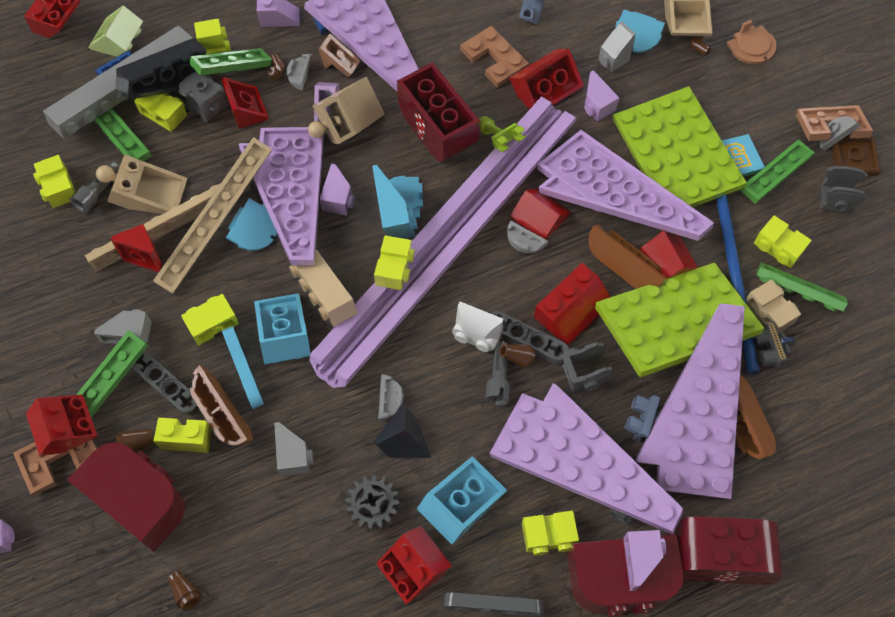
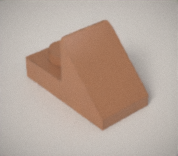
M328 34L319 48L324 67L327 68L333 64L347 77L352 75L361 61L331 34Z

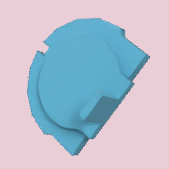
M624 9L619 21L616 22V27L620 22H624L636 34L632 53L647 52L657 46L662 38L661 33L665 25L664 22L658 21L656 18Z
M403 175L390 179L391 184L406 201L408 209L412 208L416 219H420V208H423V193L419 177H405Z
M249 198L244 208H239L228 227L230 231L226 239L247 251H259L268 247L274 240L270 237H276L277 232L264 204L260 205Z

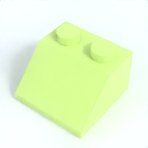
M121 6L106 17L88 48L118 57L132 48L133 44L131 41L140 34V26L143 21L125 6Z

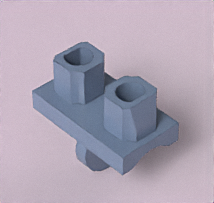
M524 0L518 18L538 24L545 0Z
M638 395L633 399L631 409L640 412L641 415L640 418L632 415L628 417L624 429L634 434L633 440L640 442L643 437L649 436L661 412L656 411L660 397L653 395L650 398Z

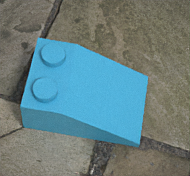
M373 165L382 227L386 236L402 239L415 237L414 229H418L413 209H408L406 201L377 165Z
M299 293L254 301L264 364L299 359L311 355Z
M472 456L428 492L417 510L453 545L504 495L507 489Z

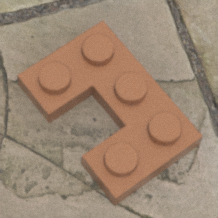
M492 26L460 45V50L472 63L487 53L497 62L485 70V76L497 88L510 80L509 77L529 66V63Z
M859 105L798 109L796 117L808 141L829 140L831 131L828 124L832 120L843 116L851 117L860 124L859 128L848 134L850 139L871 137L873 132Z
M92 439L64 453L39 456L36 444L33 442L15 451L13 454L30 494L36 496L57 485L48 465L49 463L70 453L76 469H78L97 449V446Z

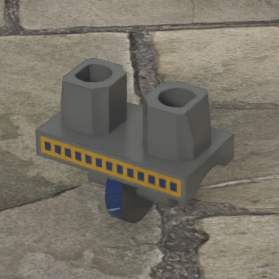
M774 322L767 323L763 333L753 337L756 346L766 344L768 349L761 351L759 354L762 366L774 365L775 369L783 367L782 363L787 361L786 355L792 353L790 347L795 344L793 337H786L784 332H777Z

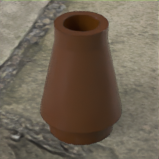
M504 343L499 350L501 357L510 360L520 367L531 366L535 360V350L529 345Z
M151 429L121 431L122 434L116 435L117 443L124 444L133 451L154 443Z
M176 571L168 577L167 581L170 584L178 608L188 611L199 604L201 601L200 591L183 576L181 571Z

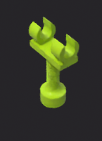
M487 116L479 119L480 132L485 135L494 134L491 137L493 145L500 152L509 149L510 147L505 144L513 139L520 142L526 138L525 135L521 134L525 131L524 128L520 125L517 126L516 123L502 130L495 126L494 120Z

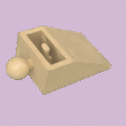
M664 0L665 17L671 35L712 36L709 0Z
M364 77L312 105L320 122L314 121L310 123L308 133L313 138H320L326 132L331 143L340 144L385 115L368 78ZM335 125L338 126V132L336 131V129H335V127H334Z
M125 154L117 174L107 165H102L96 170V177L99 181L103 183L114 182L107 202L130 210L164 214L180 204L187 178Z

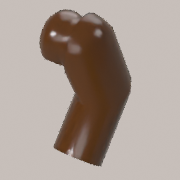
M691 36L692 49L704 56H708L711 52V47L703 43V36Z
M274 53L270 56L274 67H270L272 70H268V76L272 80H278L282 77L286 66L279 54Z

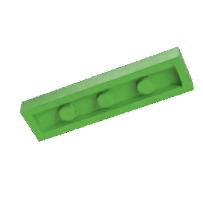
M262 48L191 56L190 65L199 75H209L271 66L272 59Z
M112 108L94 119V122L123 156L125 154L141 161L151 157L149 150Z
M798 139L747 182L746 187L740 189V191L757 204L812 158L815 152Z
M762 262L757 269L756 275L759 276L761 281L766 283L772 279L776 284L781 285L784 291L789 293L798 292L802 294L804 299L815 302V300L822 302L826 308L832 311H837V309L844 311L848 304L847 297Z
M130 330L125 333L77 393V395L83 394L91 418L149 346Z

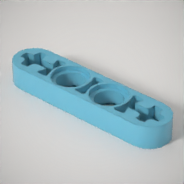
M233 326L222 330L252 409L264 405Z

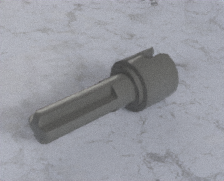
M112 162L109 167L117 174L120 165ZM96 178L89 186H82L70 198L71 203L83 213L88 212L99 201L98 195L110 182L103 183Z
M504 341L497 342L492 378L486 384L485 402L490 403L492 397H495L494 404L496 406H504L509 401L510 383L506 380L508 359L499 355L501 345L507 344Z

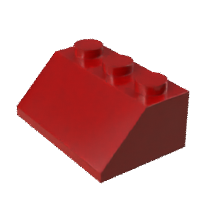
M556 49L509 77L517 97L529 110L541 96L550 101L553 106L584 86L570 49Z
M581 263L536 305L534 318L557 339L569 346L600 316L595 308L596 302L611 297L599 276Z

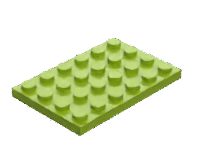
M689 86L613 114V121L641 172L692 208L746 187L747 182Z
M715 263L667 278L659 287L649 284L596 302L595 307L640 378L688 361L719 304L745 306L742 341L760 335L764 330L762 324Z

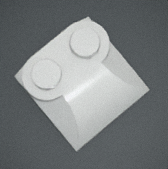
M459 302L456 324L452 333L455 336L454 338L461 343L475 345L477 349L483 352L492 351L501 339L503 318Z

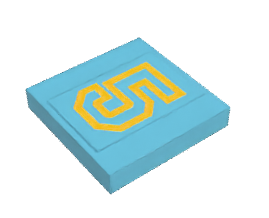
M749 134L722 140L743 177L757 174L764 168Z

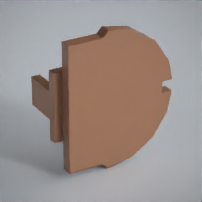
M752 20L743 23L740 32L733 35L734 39L726 43L733 52V56L747 64L758 65L765 63V59L769 61L777 49L776 40L773 35L769 34L763 26L755 28L752 25Z

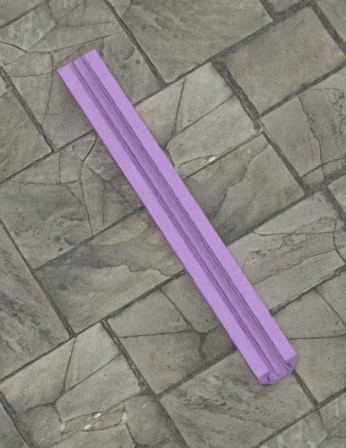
M541 96L517 123V126L520 125L524 128L525 131L521 134L525 135L526 138L520 142L515 139L505 145L510 148L504 152L494 149L411 241L412 249H415L413 263L409 262L408 283L404 282L403 289L397 290L376 286L374 282L355 304L358 314L336 325L313 350L309 360L320 379L326 381L332 388L345 387L536 168L537 164L542 161L575 123L576 117L566 111L562 113V111L556 110L550 101Z

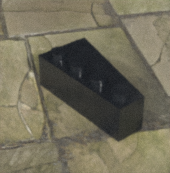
M192 38L116 68V88L127 100L179 91V84L189 75L196 72L190 65L191 56L206 55L207 50L195 38Z

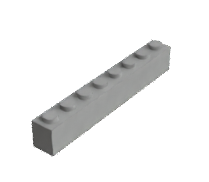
M178 25L43 110L48 124L63 139L74 134L77 130L92 122L96 117L126 100L125 96L116 88V68L193 37Z

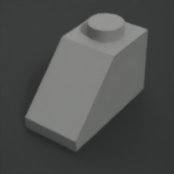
M624 22L618 24L600 49L598 60L610 72H613L630 60L636 34Z
M142 310L122 311L95 329L94 335L101 343L117 344L125 333L130 330L147 343L152 321L147 313Z
M280 422L274 423L277 470L280 476L310 473L309 465L313 464L312 450H308L306 443Z

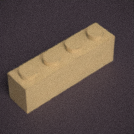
M315 250L314 265L289 266L294 278H300L298 281L303 291H309L308 296L312 304L320 307L318 310L324 321L328 319L334 327L358 314L352 297L317 250Z

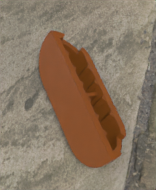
M600 225L593 226L589 234V247L592 254L599 261L636 289L649 284L659 287L663 283L666 275L659 272L661 267L617 232L610 230L608 233L601 229Z
M199 365L193 372L195 376L190 393L216 436L222 442L234 446L244 445L252 441L253 435L249 426L221 383L209 370Z
M740 375L735 440L743 453H748L756 459L767 458L776 451L775 437L751 386Z

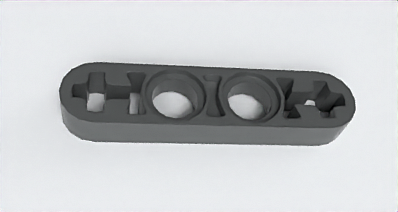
M493 311L490 313L503 318L501 338L515 345H529L535 350V355L551 363H564L562 355L565 351L569 350L564 342L503 312ZM507 323H509L507 332H505L504 327H506ZM513 328H520L523 331V335L514 337L510 331ZM540 338L543 340L544 345L534 347L531 344V340ZM548 343L551 344L548 352H545ZM561 349L562 353L558 357L555 356V351Z
M144 351L139 359H143L147 365L146 369L140 363L135 362L131 367L133 371L179 412L186 416L194 415L199 410V407L192 398L190 390ZM153 371H162V375L158 380H150V374ZM176 384L178 386L177 392L172 395L166 394V388L169 385ZM182 395L187 401L192 402L193 405L191 407L184 405L180 399Z
M445 593L444 608L498 614L544 616L545 601L477 594Z

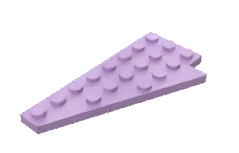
M309 0L305 2V10L396 91L397 80L418 70L385 0Z
M308 127L261 128L259 141L270 147L272 152L254 176L253 181L291 265H314L324 135L320 138H313L308 133ZM239 143L241 154L249 143Z
M582 130L537 164V170L549 178L539 186V193L697 241L713 228L714 222Z
M718 305L635 459L636 463L658 465L656 483L665 491L731 499L745 306Z
M554 383L544 401L522 393L490 452L492 458L672 535L683 514V508Z

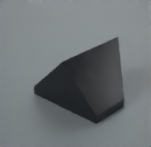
M401 405L373 443L389 458H431L417 419L404 405Z

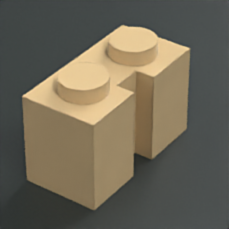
M772 279L751 291L746 298L748 307L765 326L769 322H774L778 333L793 325L801 315L796 304L784 299L783 289L776 285Z

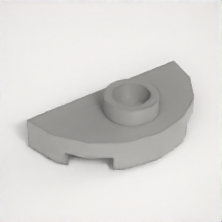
M302 54V57L295 60L292 59L287 66L289 82L297 89L303 90L313 59L312 54Z
M848 116L832 120L828 124L831 131L830 139L819 140L820 148L824 151L859 128L860 124Z
M510 220L507 228V238L511 246L517 251L536 253L548 245L546 239Z
M381 374L378 420L385 421L391 419L398 408L403 405L404 397L402 387L391 376Z

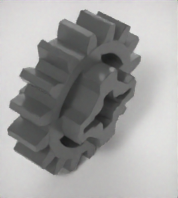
M373 475L371 481H368L364 476L362 484H359L357 481L354 482L355 490L348 489V494L351 498L345 499L346 504L350 506L346 511L347 514H353L351 517L353 523L359 520V528L361 529L367 524L369 531L373 530L374 525H377L381 530L383 529L382 523L384 521L389 525L391 524L390 515L397 516V511L393 508L400 507L399 501L394 500L399 497L398 492H391L394 485L390 483L386 486V479L384 477L377 481L376 475ZM373 488L381 489L382 492H378V491L374 490ZM364 491L362 498L357 500L358 496ZM374 499L376 506L371 507L369 500ZM388 505L385 513L381 515L383 507ZM365 513H366V514L372 516L373 518L364 517V516H362V514H365Z

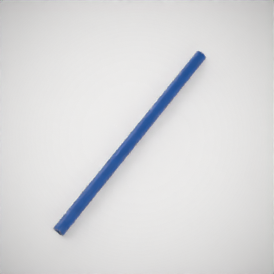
M727 195L716 198L731 284L747 305ZM751 337L743 340L742 345L747 373L756 374L759 372L754 339Z

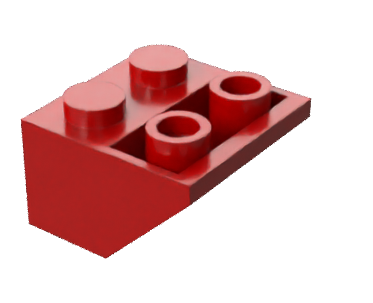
M35 0L24 15V18L32 33L51 38L62 29L80 4V0Z
M83 394L36 398L26 412L39 456L67 452L98 436Z
M422 526L404 533L376 563L406 605L436 583L452 567Z

